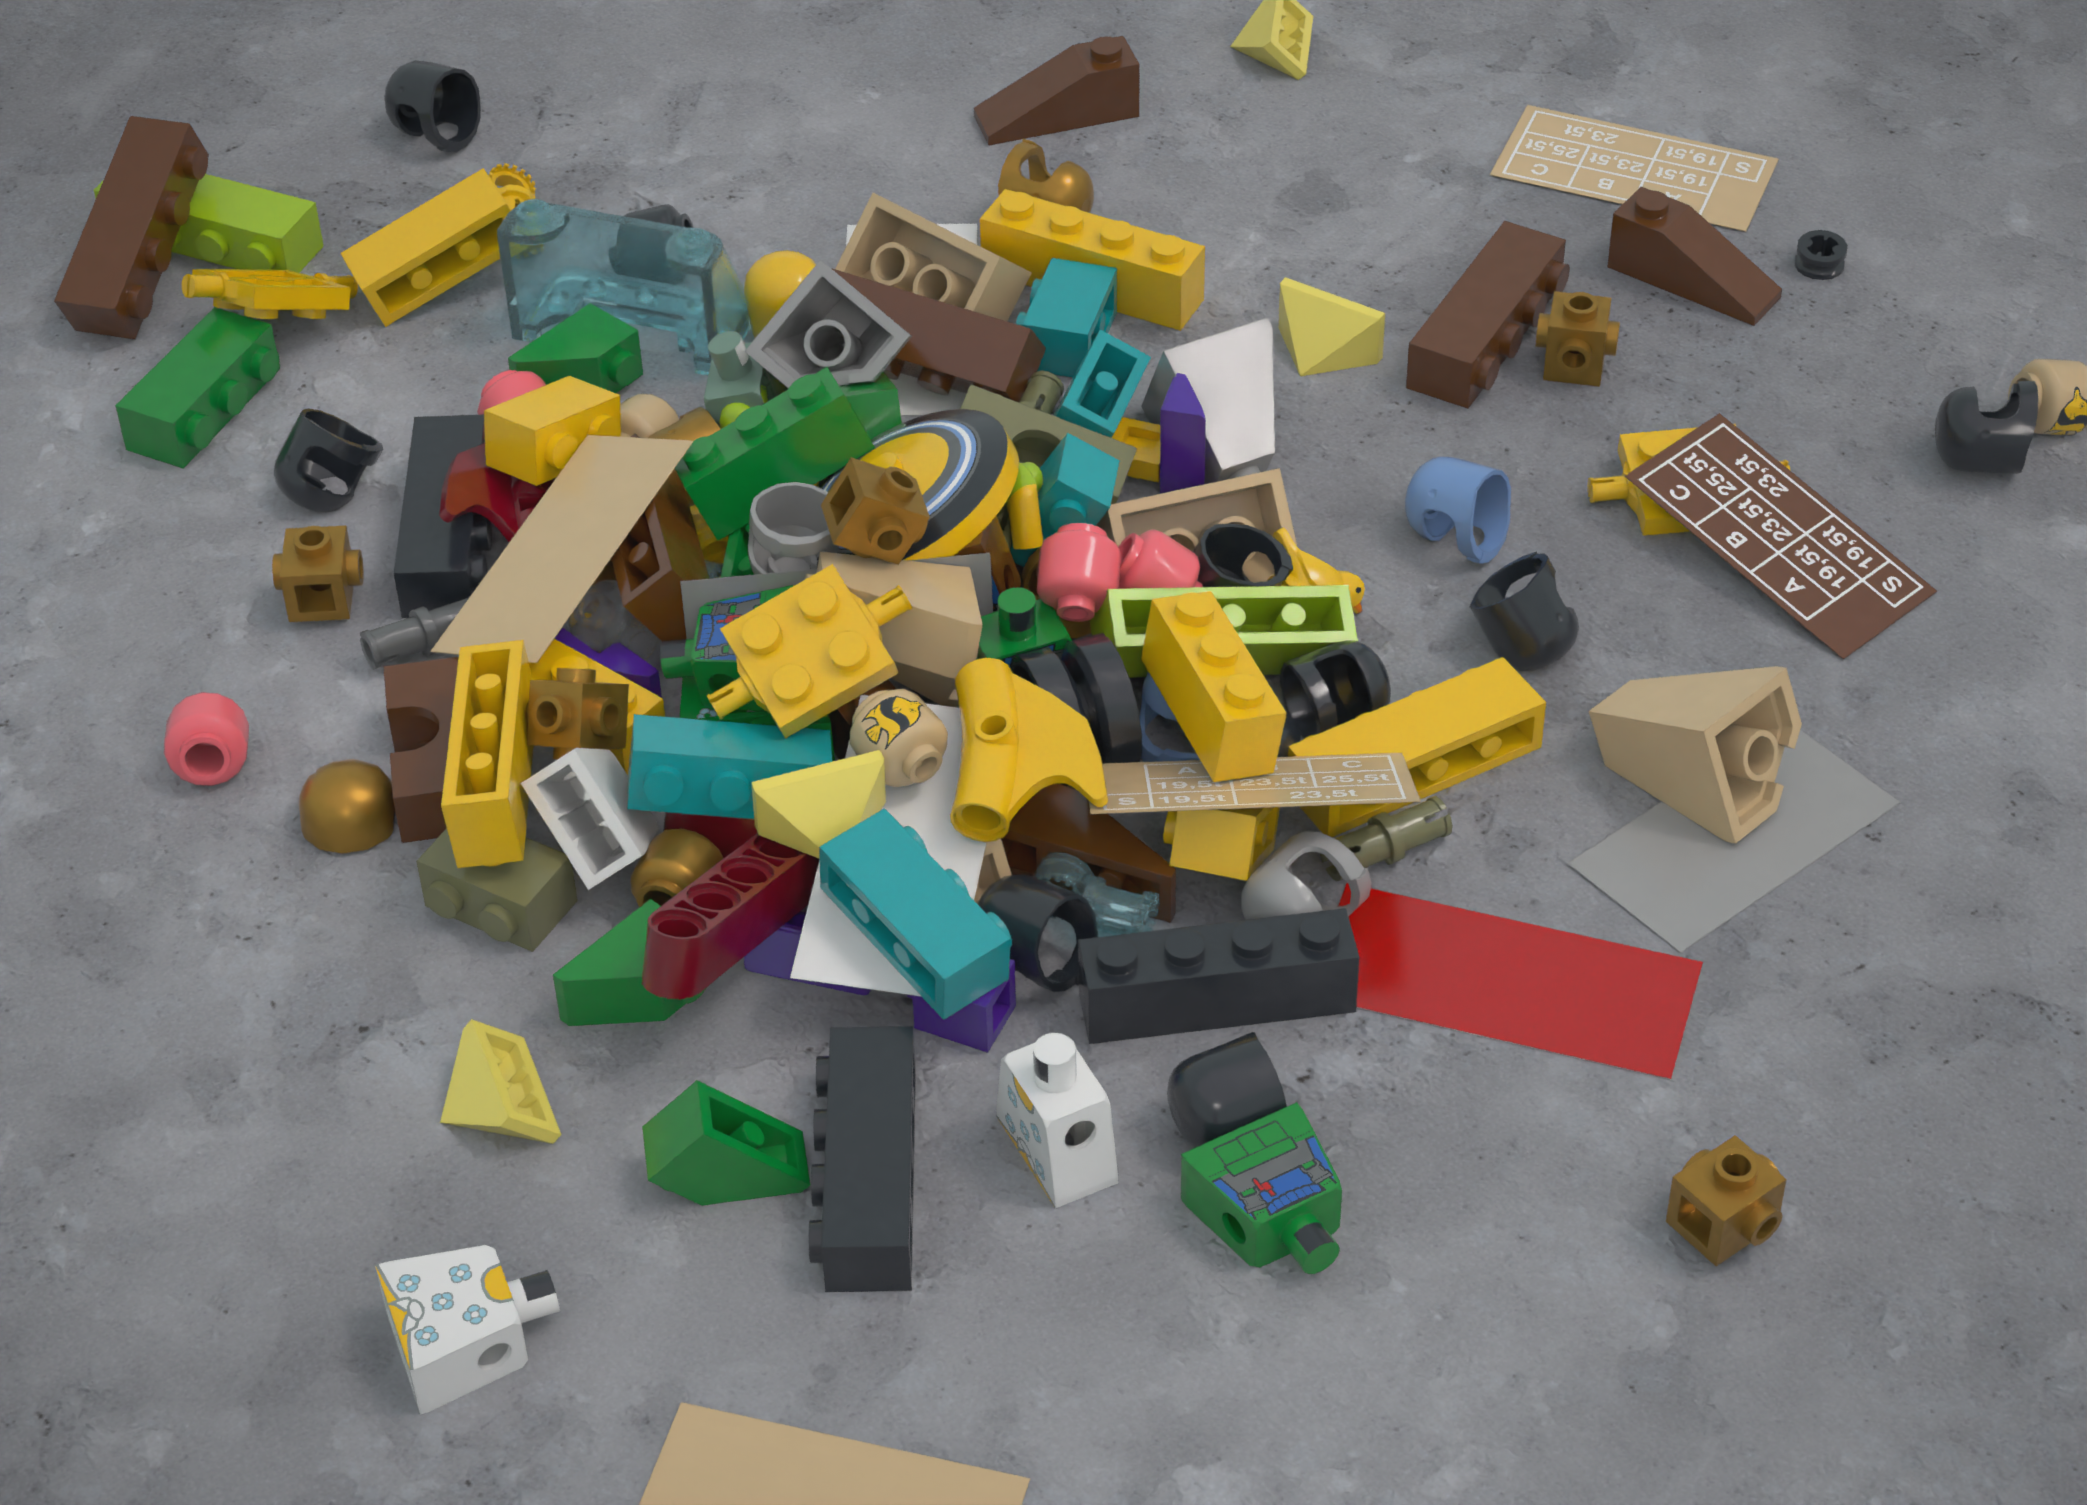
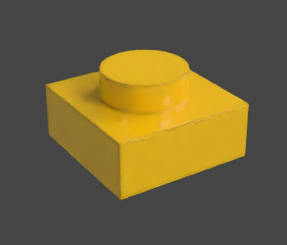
M1122 417L1112 438L1137 448L1127 476L1159 482L1160 425Z

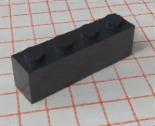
M484 414L414 417L394 566V579L402 618H409L411 610L423 606L430 611L468 598L488 573L486 556L481 555V552L490 551L492 547L491 521L475 512H468L450 523L443 521L439 516L442 486L452 460L458 453L485 443Z
M1346 908L1078 939L1079 997L1089 1044L1356 1012L1360 957Z
M913 1026L830 1027L829 1056L816 1057L817 1098L827 1097V1109H814V1150L825 1151V1164H812L811 1167L812 1206L823 1207L822 1220L809 1221L810 1263H823L825 1292L912 1291L916 1093Z

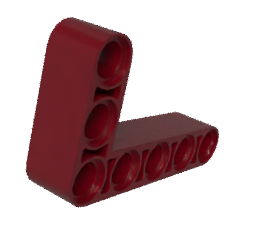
M665 812L663 832L671 829H685L697 832L709 839L720 850L724 859L649 916L642 970V985L644 988L656 996L667 999H685L702 992L809 904L819 858L758 835L754 819Z

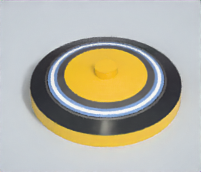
M969 409L939 411L901 423L872 438L871 441L875 448L858 458V460L885 469L888 467L900 468L917 480L930 518L922 538L917 543H913L902 560L907 561L950 557L962 550L991 523L1002 509L1013 490L1019 471L1018 452L1000 422L989 414ZM844 467L822 479L816 487L829 492ZM839 546L840 554L856 555L849 549Z

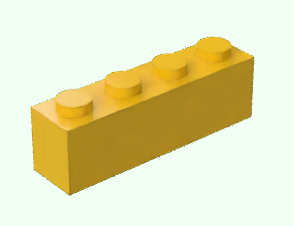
M1004 189L980 218L981 247L1032 272L1026 283L1027 286L1032 287L1036 278H1043L1052 258L1117 268V312L1179 331L1182 330L1204 301L1205 246L1182 240L1174 235L1161 234L1133 226L1125 221L1112 220L1081 211L1076 207L1063 206L1032 197L1027 193L1014 192Z
M524 640L460 647L441 803L457 868L482 865L491 867L508 862L524 861L529 796L521 783L531 777L534 745H527L528 723L526 707L529 701L530 680H533Z
M1501 657L1480 667L1469 669L1456 677L1432 687L1416 691L1408 697L1377 710L1363 713L1353 720L1317 735L1308 736L1302 741L1288 746V757L1403 753L1421 800L1542 748L1546 701L1504 657ZM1414 802L1299 807L1323 834L1334 837L1367 823L1368 819L1382 812L1388 814Z

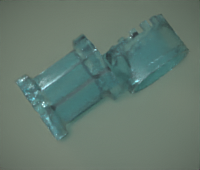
M1057 852L1046 855L1041 860L1033 876L1051 883L1049 881L1051 878H1055V881L1059 883L1063 880L1065 881L1064 885L1068 888L1071 885L1073 887L1072 891L1083 896L1095 912L1098 932L1109 935L1153 931L1148 926H1155L1156 921L1151 920L1150 917L1158 915L1159 910L1157 908L1160 903L1158 893L1145 891L1140 895L1109 887L1106 885L1104 878L1094 876L1087 864L1072 855Z

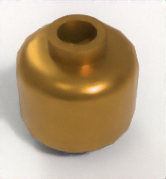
M685 829L665 830L653 838L646 853L635 866L630 878L631 892L639 907L650 899L662 906L724 858L720 850L709 839L697 832Z

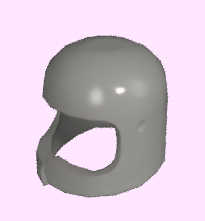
M790 482L776 484L763 490L753 498L750 509L748 558L754 575L817 569V557H819L820 551L839 553V546L833 544L821 508V503L828 494L827 491L811 484Z
M1304 831L1290 837L1253 872L1244 884L1241 892V909L1245 920L1346 908L1347 914L1350 916L1369 897L1372 882L1368 868H1364L1354 853L1339 840L1320 832ZM1318 852L1324 854L1337 868L1343 880L1348 881L1351 889L1350 904L1345 906H1326L1319 902L1312 891L1293 875L1290 865L1304 853Z

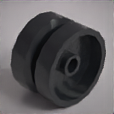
M1103 633L1066 642L1061 659L1049 647L1012 657L1009 668L1013 674L1052 693L1088 720L1103 764L1140 762L1142 757V731L1138 707L1123 661L1108 637ZM1058 783L1060 785L1069 786L1065 783Z

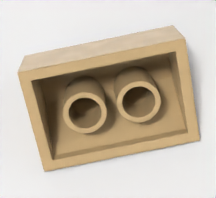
M872 193L835 268L842 272L1004 321H1008L1032 273L875 193Z
M1280 468L1111 504L1110 509L1096 525L1103 529L1107 537L1114 541L1117 546L1131 533L1141 535L1148 530L1154 529L1163 532L1193 552L1205 530L1216 524L1229 523L1249 525L1267 532L1272 537L1275 531L1284 527L1297 546ZM1252 552L1242 566L1245 576L1253 583L1267 581L1274 574L1273 564L1267 555L1261 552Z

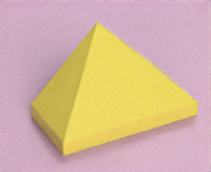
M1263 0L1230 47L1299 80L1306 75L1313 15L1297 0Z
M1286 277L1280 283L1278 328L1300 376L1379 363L1383 358L1384 312Z
M880 750L751 782L754 820L758 835L819 858L820 846L879 812L886 803L884 758Z
M471 1019L462 1031L440 1123L553 1144L561 1136V1132L524 1037Z

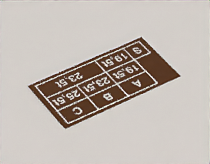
M1720 413L1625 475L1629 481L1843 660L1937 592L1930 584Z

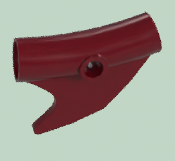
M485 443L458 453L452 460L442 486L439 516L443 521L450 523L468 512L478 513L491 521L507 541L510 542L556 478L536 486L486 465Z

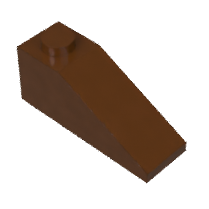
M1105 36L1096 38L1091 42L1075 44L974 107V118L989 146L1139 117L1140 64L1124 36Z
M1640 187L1613 213L1608 268L1752 326H1755L1781 298L1782 288L1690 205L1667 197L1662 192Z
M1056 783L1038 791L1015 814L1010 822L1009 831L1005 837L1001 838L1012 875L1025 874L1078 893L1084 898L1168 923L1172 922L1176 914V868L1169 866L1170 863L1108 813L1091 814L1089 800L1074 788Z

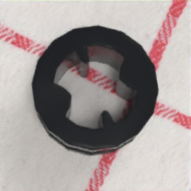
M1809 231L1798 240V254L1795 256V267L1798 272L1811 279H1833L1844 271V259L1847 255L1848 245L1841 236L1831 231Z

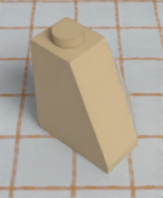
M820 551L817 572L833 564L849 591L862 599L865 604L872 602L896 588L897 585H900L913 609L906 611L879 627L883 645L898 670V674L891 678L942 706L957 707L959 702L955 678L960 669L967 663L976 660L983 625L970 567L901 560L898 565L876 557L862 558L858 555ZM806 574L805 579L809 578L814 574Z
M1778 666L1630 680L1589 711L1603 761L1607 768L1722 840L1735 844L1777 811L1784 788L1783 785L1775 783L1784 748L1795 749L1802 725L1787 668Z

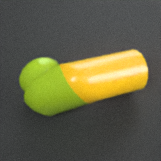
M1019 462V471L1015 485L1005 503L1009 514L1014 549L1037 548L1043 544L1038 492L1043 485V474L1040 468L1031 462Z

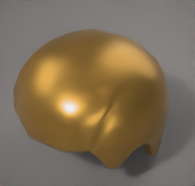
M357 759L334 761L318 768L314 774L308 776L299 795L300 823L304 838L320 850L341 854L368 850L387 840L393 832L395 812L392 781L378 765Z

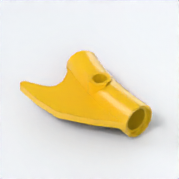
M977 659L967 663L959 670L955 678V687L961 716L962 746L958 783L950 813V820L955 830L972 840L982 842L997 841L1005 837L1009 831L1012 818L1022 806L1038 791L1056 783L1071 785L1096 807H1103L1108 803L1102 759L1088 720L1052 693L1013 674L1008 664L999 659Z

